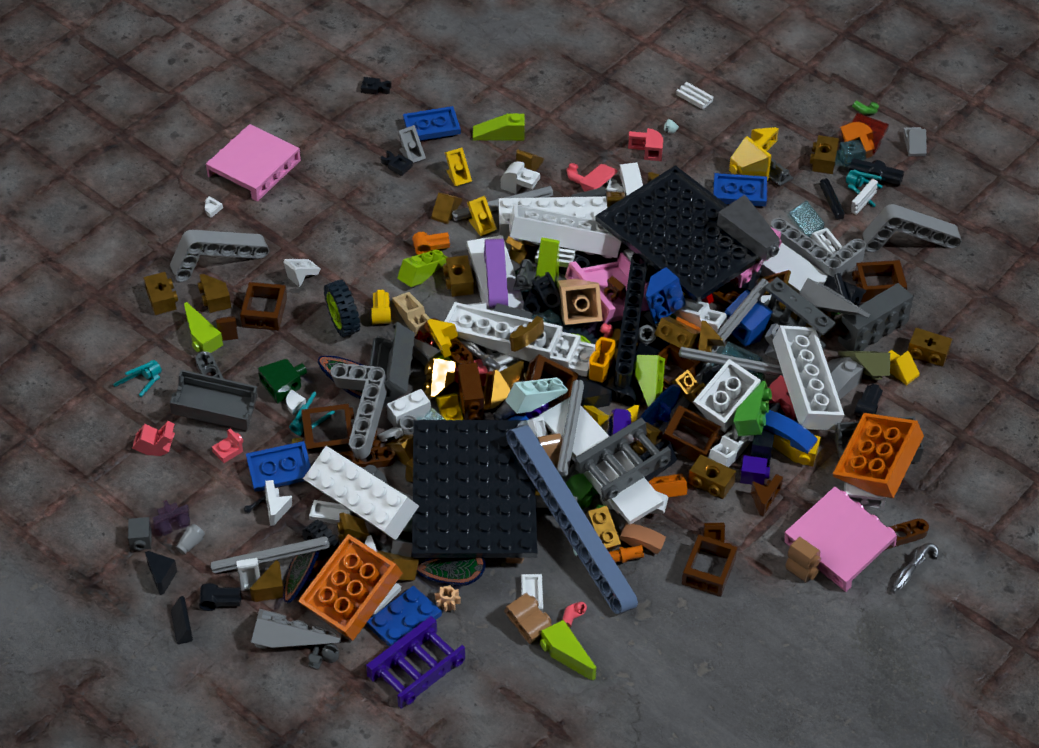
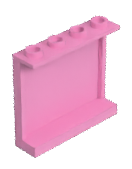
M249 124L212 159L208 160L206 163L207 175L211 177L216 173L250 190L252 199L259 201L301 161L300 149Z
M623 252L620 253L617 262L581 268L576 261L570 262L565 274L567 280L580 279L599 283L602 322L608 324L622 321L625 298L623 300L617 298L612 302L610 297L613 293H608L605 296L603 291L608 287L607 280L611 276L625 285L627 291L631 262ZM645 280L641 316L645 312L650 311L646 299L649 285L647 280Z
M836 487L832 488L785 531V543L791 546L800 536L820 550L821 561L817 569L845 592L851 588L852 580L889 545L896 546L897 538L892 528L883 525L878 517L868 513L860 503L854 502L845 491H840Z

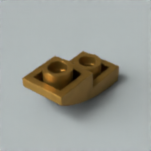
M536 316L532 322L528 323L527 327L520 325L516 331L511 333L509 338L511 351H518L540 337L544 332L543 318Z
M688 369L672 381L674 385H677L680 393L692 404H694L693 401L706 387L704 383L699 385Z

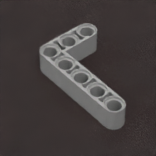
M895 204L884 207L862 233L868 252L878 251L896 231L947 248H956L962 242L956 225Z
M776 218L771 222V227L781 232L780 240L784 245L805 258L827 276L834 277L837 273H841V276L854 268L856 263H860L864 259L866 243L861 239L851 240L832 254L784 219Z
M188 230L181 237L170 267L176 280L184 282L191 277L200 255L264 258L268 255L269 248L260 234Z
M338 363L331 368L330 372L335 385L343 389L363 390L349 445L357 459H364L371 452L388 389L384 384L387 381V377L381 367Z

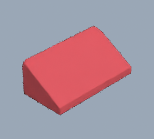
M600 164L581 179L579 183L584 192L598 189L617 174L618 171L607 165Z

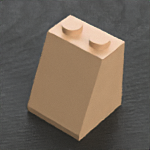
M580 279L557 281L558 293L561 298L559 304L560 316L565 325L602 321L599 283Z

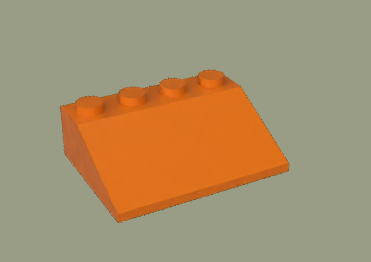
M863 413L833 472V477L871 494L894 498L924 437L918 421Z
M348 534L298 602L353 641L403 573L397 564Z

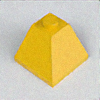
M747 136L731 156L729 171L736 175L765 176L768 181L772 155Z

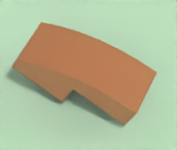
M625 523L619 539L632 547L639 546L640 544L658 554L662 549L666 536L644 526Z

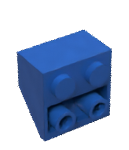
M667 267L650 277L646 299L653 322L657 324L662 317H668L685 306L686 302L679 278Z
M745 290L725 310L727 320L750 293L748 290ZM758 300L731 334L744 346L760 342L773 311Z

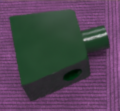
M288 359L258 368L259 381L277 404L286 399L291 389L295 392L302 387L300 376L307 374V369L303 363L293 367Z

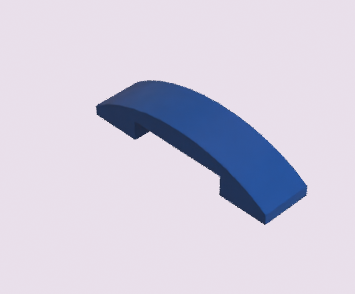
M771 410L766 413V425L763 426V429L790 440L791 447L808 454L817 443L818 439L796 421Z

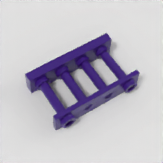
M432 616L366 664L368 678L374 681L378 677H382L399 693L397 698L400 709L413 703L418 695L454 667H459L465 660V647L461 645L454 651L436 634L437 621ZM427 640H431L447 657L438 663L420 645ZM411 652H415L431 667L424 675H421L404 659ZM394 665H399L415 682L405 688L388 670Z

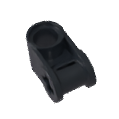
M546 272L544 276L536 280L531 279L533 288L545 308L554 309L560 304V295L549 272ZM549 295L555 297V305L548 304L547 297Z

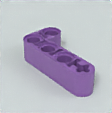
M485 239L484 262L486 263L489 308H495L497 303L508 306L504 239Z

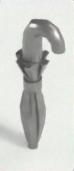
M456 337L472 355L477 356L482 361L484 367L500 370V365L493 360V355L485 354L473 342Z
M925 543L919 551L917 549L914 550L913 559L897 576L891 589L892 593H896L906 585L919 563L927 560L925 557L929 550L933 551L932 557L934 559L938 558L939 549L935 544Z

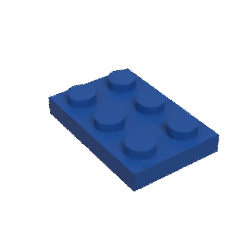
M453 106L403 114L405 127L408 128L415 125L420 140L461 134V128Z
M714 173L713 194L725 204H731L745 195L754 206H766L767 177Z
M305 441L246 453L254 492L265 490V481L274 480V487L305 481L303 479L311 468Z
M413 585L367 621V627L390 647L430 616L435 620L442 616V610Z

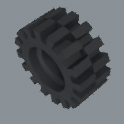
M318 519L302 530L304 541L324 536L328 538L329 548L316 551L315 555L317 557L330 556L339 547L338 540L335 539L336 536L331 533L332 530L328 529V526Z

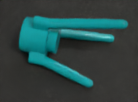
M851 170L846 177V183L849 184L848 188L859 194L861 191L856 187L862 186L863 182L866 184L870 182V180L864 179V177L881 180L882 177ZM877 184V187L882 188V185ZM869 200L868 203L875 207L876 204L872 202V200Z
M151 360L144 365L125 372L127 377L115 382L113 386L116 387L142 374L146 379H151L139 393V396L142 397L154 382L160 379L158 374L162 372V369L157 361Z
M313 392L306 404L302 405L295 419L289 425L290 430L296 435L304 433L301 410L309 408L316 396V392ZM330 411L311 424L312 429L328 419L335 411Z

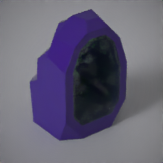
M616 408L611 411L608 422L609 437L631 424V413L628 410Z

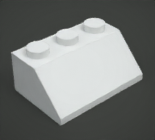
M729 359L693 403L707 420L721 426L720 430L726 432L734 421L737 407L761 383V380Z

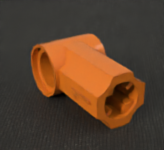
M417 232L412 237L417 255L430 252L431 250L450 248L448 232L428 235L425 232Z

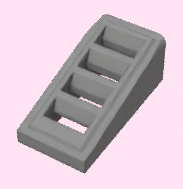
M414 338L412 356L424 366L432 359H437V357L441 356L439 349Z

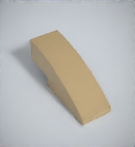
M410 292L393 297L392 299L408 328L415 333V337L418 340L428 337L424 324L430 318L425 314L424 306Z

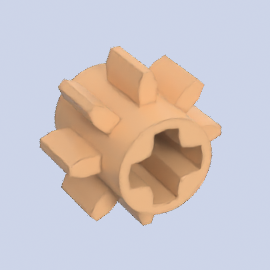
M451 585L440 587V593H435L436 606L438 608L441 607L444 612L455 611L456 604L461 603L459 590H454Z

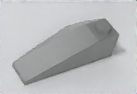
M807 278L799 292L802 297L819 310L867 318L870 316L868 312L845 299L844 296L812 279Z
M850 357L831 359L827 363L839 400L861 383L864 367Z
M259 609L251 643H255L256 647L267 649V647L339 643L341 634L319 626L309 628L304 621L296 620L290 622L287 621L285 615Z

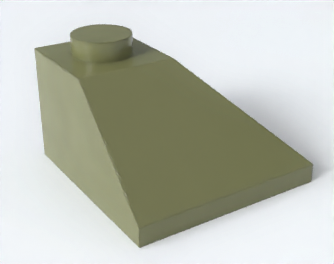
M838 351V355L841 358L850 357L864 367L863 375H869L871 379H883V376H890V353Z

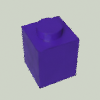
M744 455L740 483L752 485L754 481L764 486V481L769 479L770 467H767V459Z

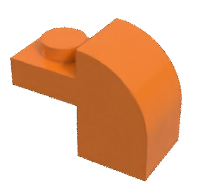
M853 122L840 127L847 149L861 144L866 158L873 156V149H875L872 141L873 131L868 125L861 122Z

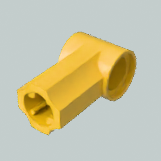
M377 290V292L373 293L372 324H391L389 293L384 290Z

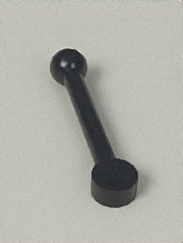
M264 495L250 506H245L244 512L250 513L252 508L266 500V496Z

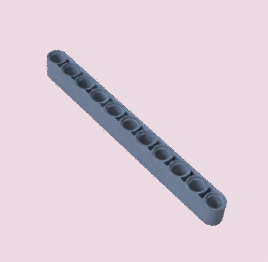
M524 425L508 430L506 434L508 444L615 614H621L636 608L638 601L635 593L532 429Z

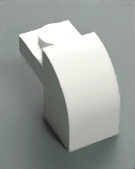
M513 162L501 177V189L517 194L522 186L533 189L540 179V173L524 168V162Z

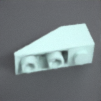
M558 378L514 382L505 401L516 413L531 412L567 393L568 389Z

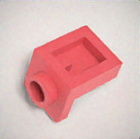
M231 428L227 430V438L212 446V452L223 463L243 452V439L239 433H235Z

